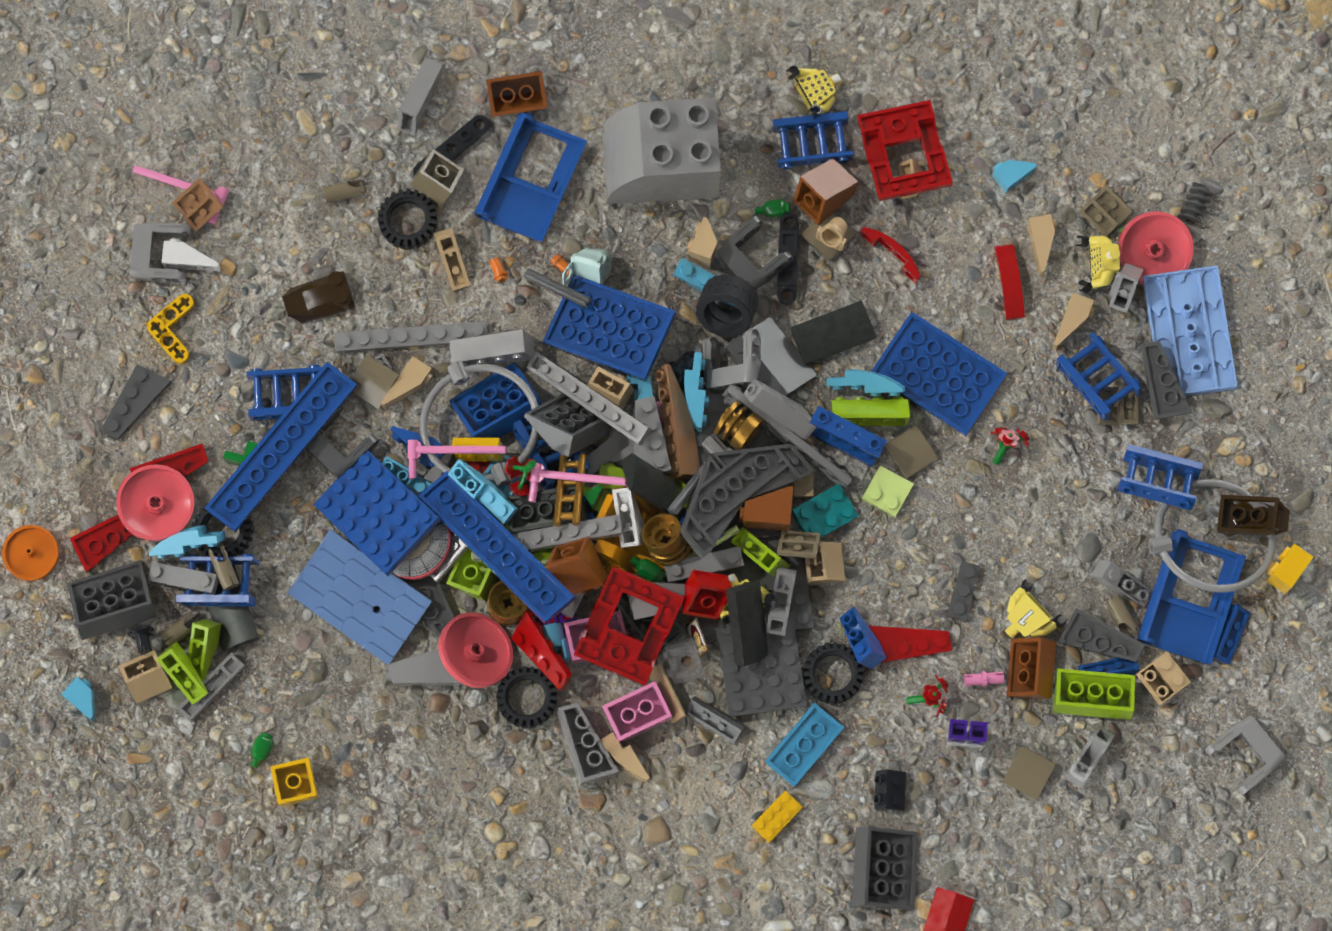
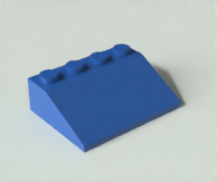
M515 362L505 367L517 374L528 384L536 397L538 405H542L539 397ZM497 373L449 400L471 438H501L513 431L514 422L521 420L523 424L528 422L524 415L532 410L523 390L509 378Z

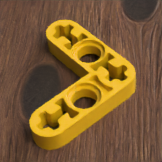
M189 294L178 296L147 324V329L152 337L172 360L180 365L185 364L189 360V352L171 332L170 328L194 308V300ZM182 300H189V306H182ZM175 305H177L178 308L181 307L180 310H181L182 312H181L180 314H179L177 308L174 307ZM168 311H175L176 317L173 320L166 319ZM153 324L159 325L160 330L163 332L161 336L157 330H153ZM172 337V345L165 346L163 344L164 338ZM175 347L180 353H183V359L177 358V354L173 350Z

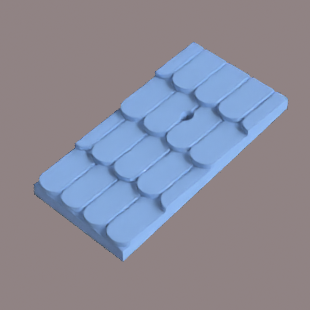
M1218 265L1143 276V288L1152 342L1160 341L1185 397L1237 389Z

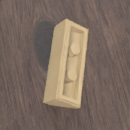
M659 663L653 668L650 679L652 682H656L672 715L670 721L674 724L685 719L686 714L662 664Z

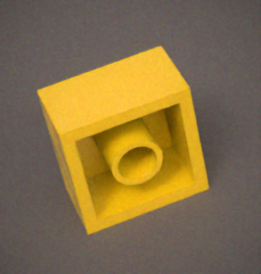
M1295 543L1291 547L1287 546L1277 558L1280 562L1276 561L1267 572L1269 577L1266 581L1284 594L1293 587L1313 559L1312 555Z
M309 758L270 766L276 797L280 807L319 798Z

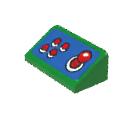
M600 484L584 494L585 503L591 513H593L603 494L602 485Z

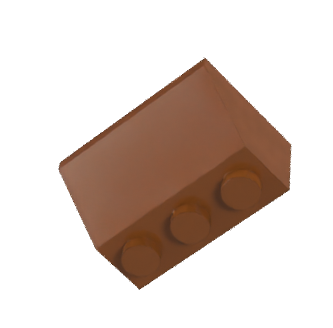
M542 71L486 80L492 117L548 108Z
M1042 637L1011 639L1007 685L1008 697L1035 700L1052 699L1056 641Z

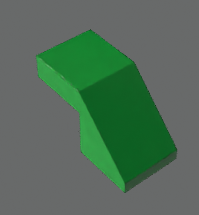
M248 441L244 455L225 451L223 459L225 462L240 466L258 443Z

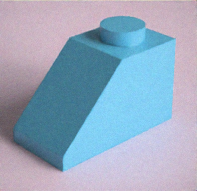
M1007 160L1005 163L1001 161L993 168L992 177L1004 192L1007 193L1034 173L1037 165L1031 162Z
M76 677L61 695L94 722L96 719L95 694L91 689L92 684L85 678L80 680Z

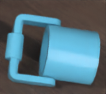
M553 623L542 626V633L547 640H551L554 645V651L563 648L564 657L561 658L564 662L570 660V649L568 641L564 637L562 624Z

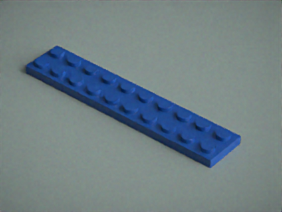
M326 362L205 506V510L236 532L357 388V384L329 362Z
M446 471L418 495L419 499L547 625L575 600L574 595L476 499H473L448 475L449 472Z

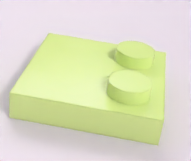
M880 466L862 500L896 518L914 484Z

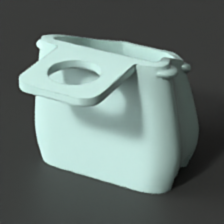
M585 248L573 254L571 262L562 274L563 285H567L573 274L603 285L604 281L608 279L612 268L610 251L607 249ZM570 269L569 276H568L567 279H566V274H567L568 270Z

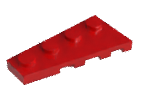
M202 443L129 469L130 472H133L147 465H164L175 469L186 477L208 463L209 460Z
M116 515L69 539L85 572L88 573L133 536V534L123 526L119 516Z
M530 609L526 610L511 639L559 690H563L572 677V673L560 654L556 655L554 652L553 643L550 639L547 640L542 633L543 628L541 624L535 622L533 618L534 613Z
M869 625L886 656V659L881 663L952 651L949 631Z

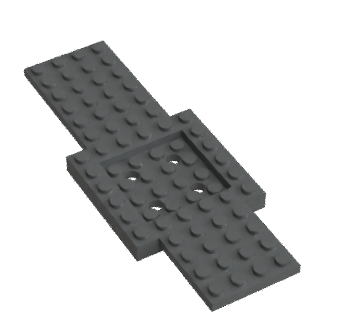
M725 410L704 413L703 415H707L706 427L702 426V432H698L693 424L700 467L710 455L701 444L714 433L718 420ZM760 427L745 449L767 447L764 427ZM724 431L717 436L727 448L736 450L730 445L732 435L726 440L721 439ZM771 490V491H769V492L763 493V494H761V495L755 496V497L750 498V499H747V500H745V501L754 499V498H756V497H759V496H762V495H765V494H768V493H771V492H774V491ZM740 509L725 531L737 525L739 530L743 527V522H739ZM791 514L789 531H799L798 524ZM745 528L777 554L781 531ZM735 535L714 547L710 553L735 548L736 546L731 543ZM742 551L744 566L715 572L728 576L735 573L739 582L748 579L749 582L758 579L760 580V585L768 591L773 592L775 578ZM780 556L790 565L788 569L796 571L785 636L766 633L769 655L762 660L745 667L735 664L730 623H727V629H724L720 616L718 620L696 616L706 645L714 643L719 645L730 718L807 706L795 633L814 629L803 557ZM766 604L763 608L765 627H767L770 611Z

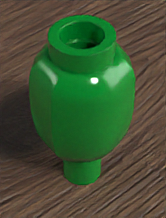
M783 199L770 200L765 202L762 207H755L756 215L764 214L769 218H778L790 212V204Z
M635 556L630 560V563L636 566L638 574L644 579L651 582H659L662 579L664 572L653 561L639 559Z
M262 732L261 735L255 738L251 748V755L253 757L251 766L258 768L260 761L265 760L269 756L274 744L272 735Z

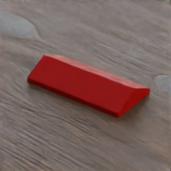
M937 887L923 931H965L974 899Z

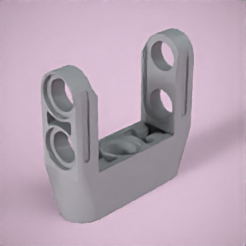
M158 222L135 224L132 239L130 277L150 282L185 283L187 274L184 272H180L177 269L152 268L155 236L185 237L190 235L191 226L187 224Z
M757 329L747 330L743 336V364L720 368V346L715 337L704 339L703 359L706 360L703 375L708 392H725L730 385L737 386L740 389L747 388L754 379H758L761 364V337Z
M1251 715L1233 726L1205 749L1210 756L1212 753H1217L1239 735L1264 765L1241 783L1240 788L1237 789L1241 795H1244L1286 760L1282 751Z

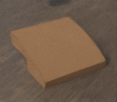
M201 177L172 202L195 232L224 207Z

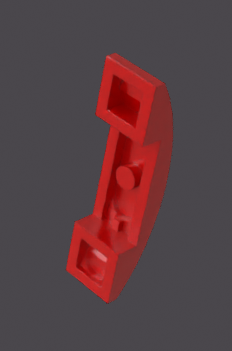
M866 227L861 229L860 235L873 247L880 242L905 264L902 272L915 284L919 282L920 275L913 259L898 242L875 229Z
M1013 244L994 246L1003 293L1006 320L1025 318L1022 286Z

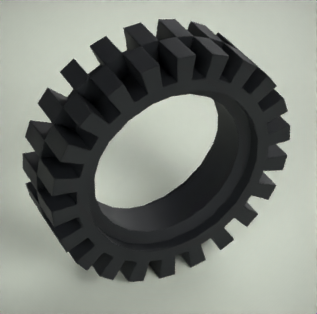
M400 189L396 194L392 192L391 197L387 196L384 199L385 202L381 203V209L378 210L379 228L388 243L391 242L394 247L400 246V249L408 247L409 250L413 249L414 246L419 248L421 247L420 244L424 243L425 245L428 242V238L431 239L433 237V232L436 231L437 214L434 204L424 193L420 194L418 190L413 192L411 189H406V191ZM406 203L417 205L425 214L424 225L418 232L411 235H402L396 232L390 224V217L394 209Z
M205 507L198 510L199 514L194 516L196 520L195 523L192 522L193 527L206 525L207 527V523L213 517L212 514L205 510ZM251 516L240 526L236 541L232 545L224 547L228 557L242 555L244 553L243 550L248 549L249 541L252 542L251 534H254V529H252L253 521L250 520ZM202 544L201 547H197L204 555L209 556V549H211L214 557H224L221 548L216 546L208 547L207 544Z
M828 642L822 646L819 645L806 659L803 669V680L807 690L811 692L813 697L818 698L817 700L824 701L827 704L846 702V700L851 699L858 692L862 684L864 667L857 662L852 648L846 647V644H837V642L829 644ZM827 656L841 657L850 666L851 680L848 685L840 690H827L816 679V666Z
M522 666L519 669L515 668L512 672L509 671L501 680L496 692L499 711L510 724L512 723L516 727L534 728L537 725H542L554 713L557 704V693L554 684L540 669H535V667L527 668V666ZM519 681H535L544 690L545 700L543 706L534 714H519L510 706L509 692Z

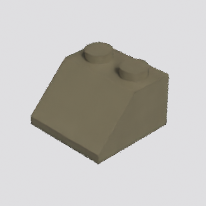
M432 149L410 185L439 205H442L452 193L464 169Z

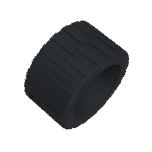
M731 274L713 276L704 285L697 303L696 316L698 321L709 332L720 337L729 338L742 335L749 329L755 315L759 300L757 292H755L754 287L748 281L739 276ZM715 301L730 302L740 311L723 309Z

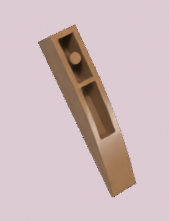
M665 364L656 369L655 372L667 453L671 467V478L674 480L690 481L700 468L696 437L679 383L670 364Z

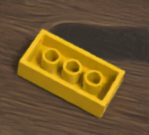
M453 438L452 446H502L500 438ZM454 454L456 461L461 459L462 461L498 462L503 461L504 454Z
M785 790L751 827L770 843L803 807Z

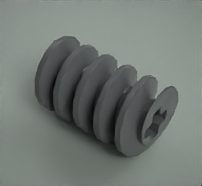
M1197 182L1192 183L1193 187L1189 189L1190 194H1187V200L1183 202L1184 207L1180 209L1181 214L1177 216L1182 222L1190 225L1201 223L1198 216L1203 217L1204 213L1200 210H1207V206L1204 203H1210L1207 196H1213V193L1206 186Z

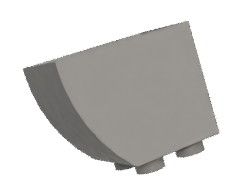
M715 98L638 102L616 112L604 123L602 127V144L607 205L719 197L721 170Z

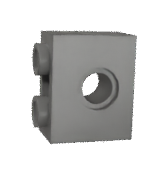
M1125 263L1122 271L1117 272L1111 287L1109 297L1112 299L1109 307L1125 313L1128 312L1144 269Z

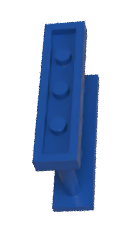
M848 111L820 114L816 119H813L814 115L773 119V132L780 134L783 156L782 159H778L777 167L788 170L792 169L793 166L825 163L832 158L841 164L852 160L853 151H846L843 126L848 124ZM826 126H834L836 128L839 150L837 153L827 152ZM808 128H815L817 130L819 155L809 156L806 136ZM790 130H796L799 133L800 157L790 158L787 136Z
M1092 332L1090 334L1091 344L1072 358L1066 359L1063 354L1057 358V367L1103 421H1106L1110 418L1112 405L1132 391L1137 397L1140 396L1141 384L1136 378H1132L1104 346V340ZM1097 349L1103 358L1084 372L1078 373L1074 368L1075 364ZM1109 363L1115 372L1096 386L1090 387L1086 382L1087 378ZM1121 377L1127 386L1108 400L1102 401L1098 396L1099 392Z
M309 365L308 368L267 371L255 368L251 372H246L248 379L254 380L255 406H253V409H248L250 420L279 419L289 408V406L284 407L281 403L280 378L292 377L294 402L300 394L299 377L311 376L312 380L322 367L320 365ZM273 378L274 405H272V408H264L262 406L261 379Z
M819 405L814 415L811 416L810 423L816 426V429L810 436L870 467L873 466L876 458H879L887 440Z
M518 420L513 423L512 432L524 451L529 442L533 426L523 425L522 421ZM542 439L536 442L533 451L527 459H533L536 463L543 464L545 470H548L547 464L560 460L561 454L556 452L547 457H541L538 452L539 449L549 445ZM578 451L572 454L575 461H578L581 452ZM586 458L585 474H588L590 464ZM577 468L567 469L566 472L575 473ZM544 478L541 482L544 490L554 489V484L558 479Z
M1128 444L1123 461L1129 462L1127 477H1121L1117 491L1192 510L1197 496L1190 495L1193 479L1198 480L1203 463ZM1137 465L1148 467L1145 483L1134 480ZM1155 470L1167 472L1164 488L1153 485ZM1174 474L1185 477L1183 493L1171 490Z
M188 554V557H180V561L189 565L188 569L196 570V565H207L206 572L214 573V566L210 557H199L197 554ZM242 554V557H229L232 565H243L241 589L238 595H232L230 589L223 591V588L220 595L205 592L196 594L194 590L186 589L184 594H177L176 602L182 606L256 607V599L248 593L250 566L260 565V561L251 554ZM215 557L217 561L224 562V557Z

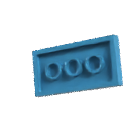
M814 702L764 763L795 787L844 727Z

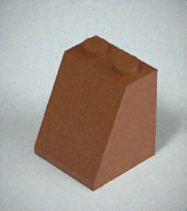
M832 158L800 176L793 202L817 225H820L855 194L858 181Z
M793 486L745 501V507L740 508L739 522H743V527L749 529L789 531Z
M590 536L555 546L546 563V567L551 574L572 594H581L591 588H601L608 577Z

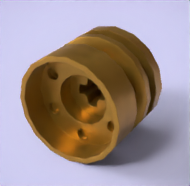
M738 400L722 414L714 434L718 436L724 431L721 437L722 440H726L732 435L730 445L736 450L745 449L754 438L764 419L754 412L746 418L745 414L748 408L744 406L738 412L741 407V403Z
M659 514L650 518L643 526L641 532L642 540L653 560L665 566L677 564L684 559L689 550V544L680 532V522L670 514Z
M502 581L496 583L490 590L487 607L491 618L504 626H512L519 623L528 607ZM508 601L511 602V606L508 608L504 607Z

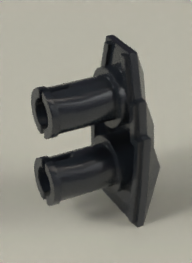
M150 625L133 627L127 636L136 640L137 652L141 653L140 656L152 651L150 637L156 635L155 629Z

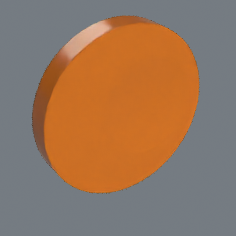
M26 525L17 528L7 537L2 549V558L8 571L18 579L37 581L48 576L56 567L59 559V546L54 536L45 528L37 525Z

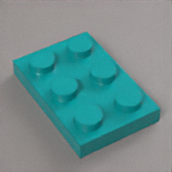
M840 483L791 510L802 532L820 533V538L859 516Z

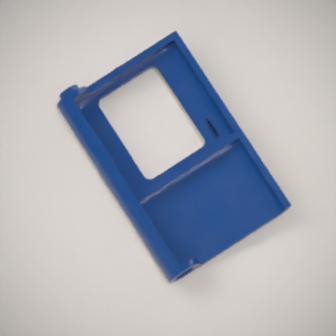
M523 112L518 114L474 215L486 222L535 241L543 242L587 140L538 122L533 118L534 115L529 112ZM533 132L542 133L567 144L547 188L514 176Z
M1177 529V531L1172 532L1170 538L1173 543V551L1168 554L1180 569L1186 550L1192 548L1223 559L1224 562L1217 585L1238 582L1246 556L1192 539L1188 536V532ZM1162 561L1137 641L1203 664L1211 665L1235 591L1214 592L1210 606L1207 608L1175 598L1172 594L1178 576Z

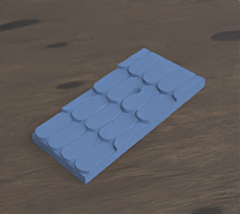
M332 529L328 531L288 591V594L386 664H390L432 602L431 599L393 573L389 576L385 575L359 548ZM374 606H379L378 609H373Z

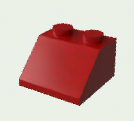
M693 569L685 583L683 614L718 620L727 604L726 589L732 587L728 575Z

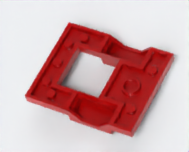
M931 100L857 115L865 155L879 201L953 186L944 148L938 136ZM920 140L929 170L893 178L885 147Z
M612 566L583 630L574 655L646 686L657 656L670 632L685 596L616 566ZM623 592L658 607L643 641L608 627Z

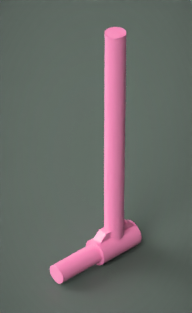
M136 165L133 169V173L185 190L192 185L191 183ZM219 187L213 193L224 206L229 189ZM220 211L208 221L210 224L215 225Z
M408 440L409 479H416L417 459L421 456V453L506 454L507 447L421 446L418 440Z
M536 463V467L531 470L528 502L536 503L538 484L544 478L627 486V482L622 477L545 470L543 464Z

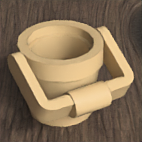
M839 217L831 219L823 228L819 226L816 239L828 247L843 251L847 239L844 238L848 228L847 223Z

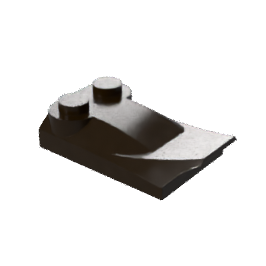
M335 271L329 276L292 287L282 296L288 317L297 320L301 324L355 308L344 271Z
M1221 495L1217 532L1225 536H1234L1236 534L1277 535L1287 532L1290 510L1282 504L1279 497Z

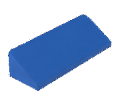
M1238 604L1230 605L1213 659L1230 665L1251 612Z
M1121 658L1078 666V670L1135 675V678H1138L1136 674L1140 672L1137 662Z

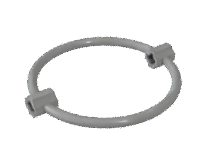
M462 360L455 361L447 367L450 374L435 385L424 402L420 416L421 442L423 446H431L427 433V420L430 408L439 392L451 381H453L455 386L466 383L470 379L469 373L493 372L503 375L515 382L523 390L529 400L531 409L539 405L528 384L514 372L491 364L464 366ZM532 427L531 436L526 448L518 457V462L521 464L527 460L536 445L539 433L534 427ZM426 453L431 462L440 471L445 473L451 470L436 454ZM505 462L493 465L490 468L492 474L484 475L491 482L495 481L498 487L505 486L513 481L505 473Z
M1196 480L1192 482L1191 490L1201 487H1218L1235 492L1240 496H1253L1244 488L1222 480ZM1184 485L1180 486L1175 491L1183 493ZM1161 504L1155 520V538L1149 540V550L1153 556L1161 555L1168 568L1186 583L1210 592H1232L1255 583L1270 567L1276 550V535H1268V551L1262 565L1245 580L1233 584L1217 585L1191 577L1181 570L1168 554L1173 551V543L1168 535H1162V525L1170 504Z

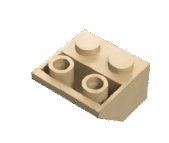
M703 217L702 222L698 221L695 227V238H691L688 243L687 254H689V261L710 269L717 254L718 242L708 219Z
M597 367L587 385L622 410L634 392V388L630 383L600 367Z
M820 542L816 558L804 557L808 585L845 582L841 543Z
M155 650L119 665L136 704L173 688L166 671L156 660L159 655Z
M1165 652L1136 674L1159 706L1191 683L1168 652Z

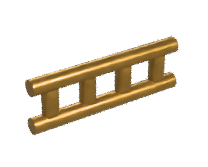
M580 454L578 461H567L568 456H560L559 472H566L567 469L577 468V473L585 474V454ZM558 479L553 521L555 527L561 526V520H572V525H580L584 482ZM576 485L575 495H564L565 486ZM574 502L573 512H562L563 503Z

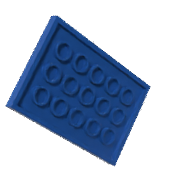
M573 274L568 287L589 297L591 303L585 308L563 297L542 342L548 346L646 381L677 314L676 311Z
M912 311L872 369V372L890 377L905 386V391L900 392L903 397L965 437L1007 375V372Z
M368 450L313 504L387 576L441 521L430 508Z

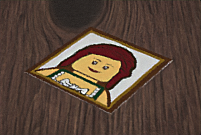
M695 616L685 627L696 656L699 659L708 651V647Z

